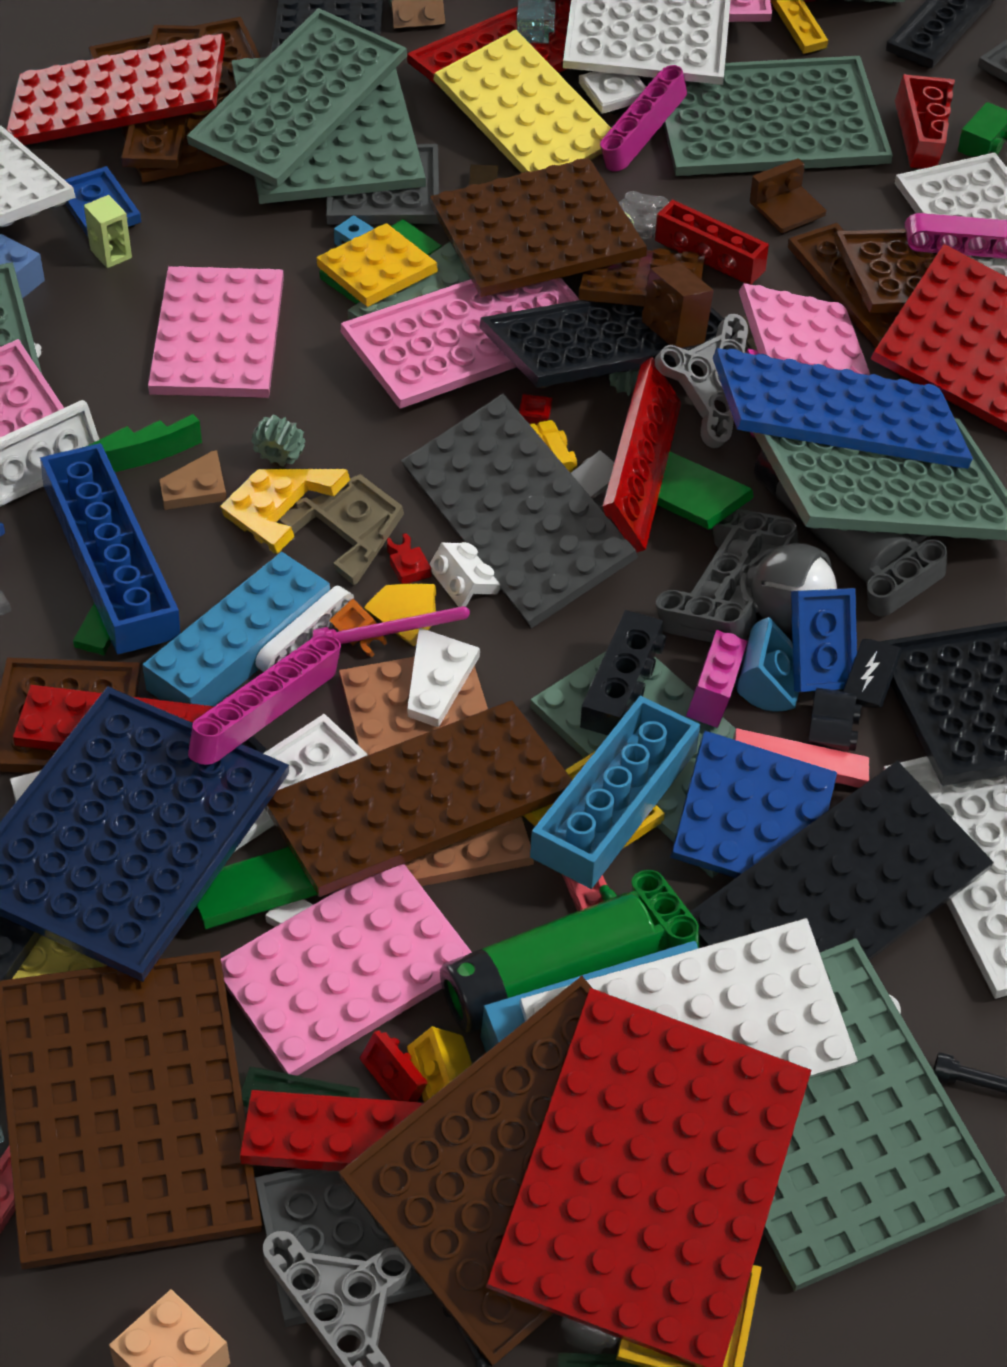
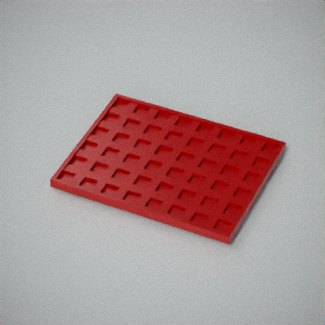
M590 988L485 1287L695 1367H723L812 1070Z

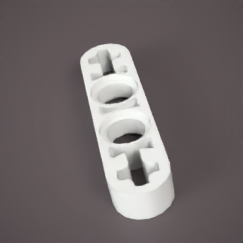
M335 586L260 650L255 662L256 667L263 672L312 639L314 629L324 627L330 629L333 627L329 620L354 598L353 594L340 586Z

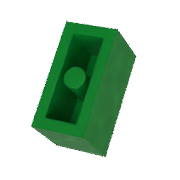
M986 102L962 128L957 151L970 157L990 153L998 155L1003 144L1007 141V110Z

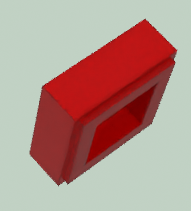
M523 394L519 413L529 424L535 423V425H538L539 422L548 421L552 408V397Z

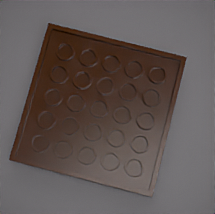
M590 158L576 159L570 163L551 165L545 169L533 172L526 171L520 175L497 178L491 182L479 185L472 184L466 188L443 191L440 194L430 196L431 207L480 297L647 256V246Z

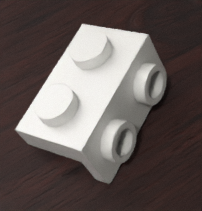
M442 542L429 565L431 566L432 574L458 607H466L473 594H498L500 583L493 576L494 570L480 560L477 556L478 551L473 545L466 542Z

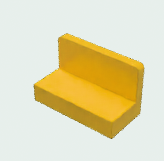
M430 1027L407 1046L408 1052L412 1056L411 1062L428 1082L422 1093L424 1103L472 1065L463 1036L440 1028Z

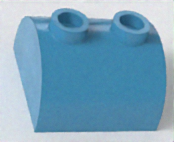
M768 617L757 622L750 631L746 652L742 658L740 677L736 679V689L740 696L758 708L768 711H787L796 708L799 692L794 691L793 643L774 621Z

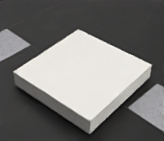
M596 71L579 75V84L602 114L631 106L646 88L641 79L634 75Z

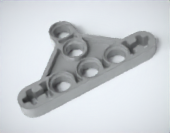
M729 314L719 323L715 338L689 351L673 345L665 346L656 355L654 360L656 369L661 374L678 380L703 418L701 438L711 448L721 447L730 439L734 420L712 358L716 348L737 349L745 353L748 325L746 320L738 314ZM729 325H732L733 330L737 332L731 339L729 338L732 336V327ZM664 355L672 356L676 361V367L668 366L664 361ZM692 364L702 368L703 377H698L692 372ZM714 400L722 401L727 411L725 413L718 411L715 408ZM717 425V431L715 432L712 429Z
M276 1231L270 1234L263 1243V1257L267 1268L340 1367H364L361 1361L366 1357L368 1367H390L388 1360L378 1348L387 1297L404 1287L411 1278V1265L396 1247H389L367 1261L308 1253L293 1234L286 1231ZM279 1246L282 1250L288 1248L289 1260L292 1263L289 1268H287V1262L282 1255H275V1247ZM390 1260H397L404 1265L405 1269L398 1276H388L382 1270L383 1265ZM300 1274H309L315 1279V1283L310 1289L298 1290L292 1285L293 1279ZM357 1282L367 1283L372 1289L370 1294L362 1299L352 1297L348 1290ZM323 1304L333 1305L338 1311L336 1317L330 1321H321L314 1313ZM346 1335L356 1336L361 1342L360 1347L352 1353L343 1352L337 1346L339 1340Z

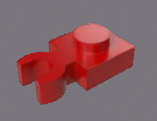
M407 533L402 534L403 544L400 545L394 544L391 538H387V552L390 555V565L401 584H410L432 577L431 566L421 548L411 549V538Z

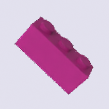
M716 630L686 717L716 728L719 727L748 641L732 633Z

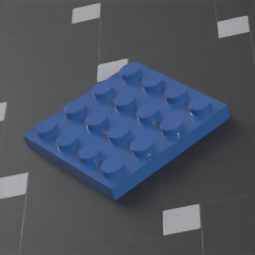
M704 731L670 858L737 878L829 810L837 772Z

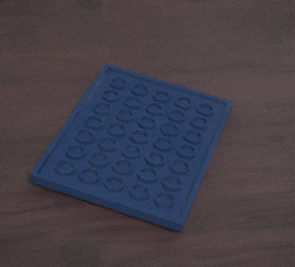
M107 686L0 822V916L143 982L289 774V764L242 744L213 764L204 765L196 763L188 756L192 722Z

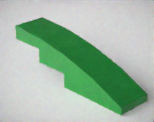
M194 414L169 426H166L159 420L135 433L126 426L90 445L101 443L114 472H119L176 455L202 443L200 420Z

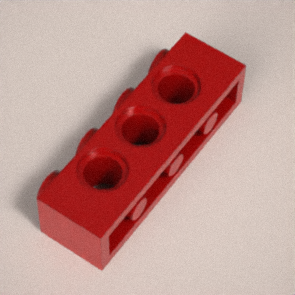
M673 199L657 213L656 242L680 253L692 251L700 256H705V265L746 284L752 285L766 271L768 243Z

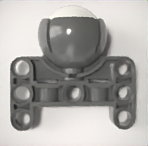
M737 509L711 528L714 544L719 547V550L693 591L688 593L678 590H667L660 593L655 602L659 619L663 620L662 630L664 632L712 643L716 630L724 633H732L741 639L747 640L752 627L757 621V612L762 619L770 617L782 632L792 634L791 591L837 589V583L828 555L817 547L799 544L797 525L793 519Z

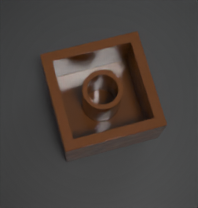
M680 262L650 268L649 279L646 285L645 305L642 311V322L669 345L685 348L705 343L714 290Z

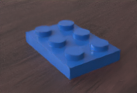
M107 166L65 179L73 187L76 197L66 201L65 205L87 237L88 231L84 205L107 195H110L126 212L128 227L141 223L140 212Z
M855 588L791 591L794 691H816V688L829 690L844 689L857 655Z

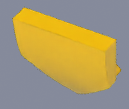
M434 584L386 585L365 605L364 609L380 623L436 612V586ZM431 626L422 629L429 630ZM419 629L395 634L414 647L417 644Z

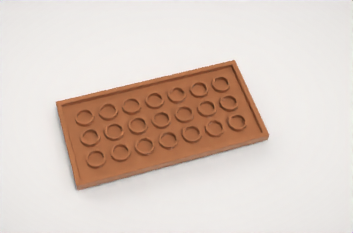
M415 657L339 670L340 682L356 742L367 755L438 729V727L408 717L407 708ZM475 666L439 728L488 709ZM521 816L404 864L421 886L534 865V859L530 858L531 845Z

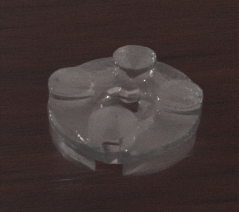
M629 191L619 204L623 211L629 214V220L634 222L632 225H634L640 237L648 239L653 238V233L656 232L657 213L669 201L663 196Z

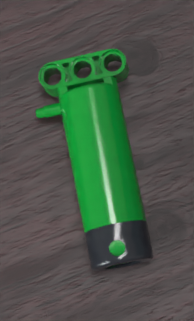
M642 870L632 877V892H626L617 896L608 885H602L599 888V893L602 896L603 902L444 963L440 968L441 986L456 1023L461 1030L471 1034L482 1028L484 1005L688 942L696 941L699 948V925L659 872Z

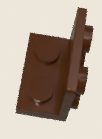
M799 158L752 176L750 203L780 233L826 216L827 210L802 187L805 164Z

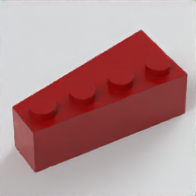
M906 74L902 76L895 98V105L911 168L924 169L939 165L946 145L948 119L951 111L950 104L953 97L952 90L955 79Z

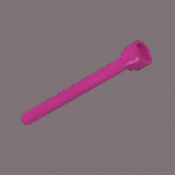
M461 606L338 632L335 629L329 630L328 627L314 629L313 637L329 635L338 639L341 644L464 620L469 617L470 611L467 607Z

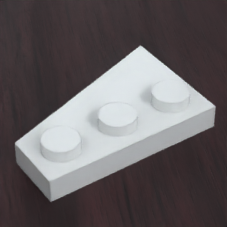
M419 628L407 708L408 717L439 728L479 659L480 648Z

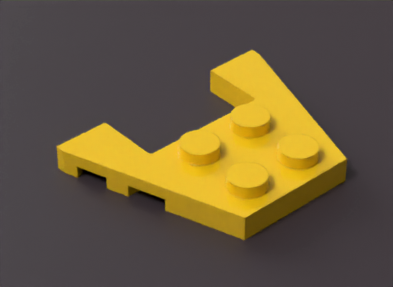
M258 469L220 507L224 517L243 531H250L254 535L255 540L261 544L263 542L266 543L270 551L278 554L295 536L291 526L276 522L308 490L335 496L350 481V477L346 469Z

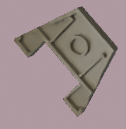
M359 474L350 478V481L335 496L323 494L311 500L307 497L296 502L297 506L290 508L276 523L291 526L295 534L315 517L319 518L353 545L350 550L333 562L336 572L351 584L356 585L404 515L401 504L363 475Z

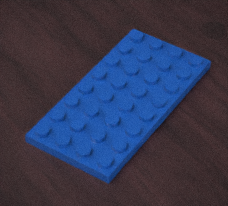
M716 348L712 359L737 430L965 469L969 468L973 460L943 393L935 385L914 384L904 379H886L876 374L864 375L849 369L836 370L821 364H803L793 359L781 360L771 358L765 354L753 355L742 353L737 349L726 350Z

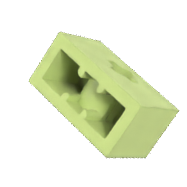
M110 195L85 204L84 211L90 250L106 268L132 258L126 212Z

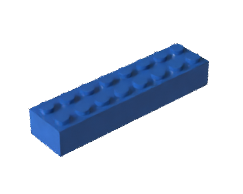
M94 444L40 457L43 486L117 655L173 640L181 633L179 609L102 444Z

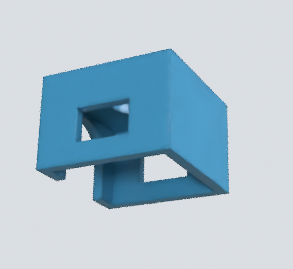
M353 215L334 228V244L340 246L342 241L346 243L374 228Z

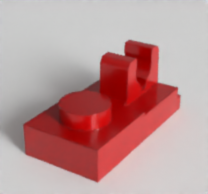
M380 1030L375 1031L359 1059L392 1100L417 1102L428 1084L427 1080L410 1061L412 1057L410 1053L403 1054L398 1048L400 1041L397 1038H390L386 1032L381 1033Z

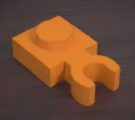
M354 598L329 620L338 631L377 624ZM384 636L360 640L361 648L368 656L373 657L375 654L369 647L370 642L379 640L385 646L387 640ZM358 641L350 642V644L354 646Z

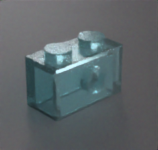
M518 0L517 31L529 43H549V33H554L555 2H550V0Z

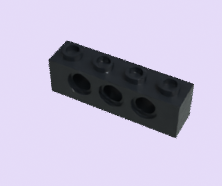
M628 610L624 611L582 704L581 728L609 735L639 696L643 697L646 686L643 682L646 677H652L656 665L654 657L656 653L662 654L666 643V635L662 634L663 620Z

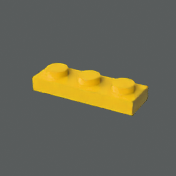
M770 0L803 54L827 48L829 40L803 0Z

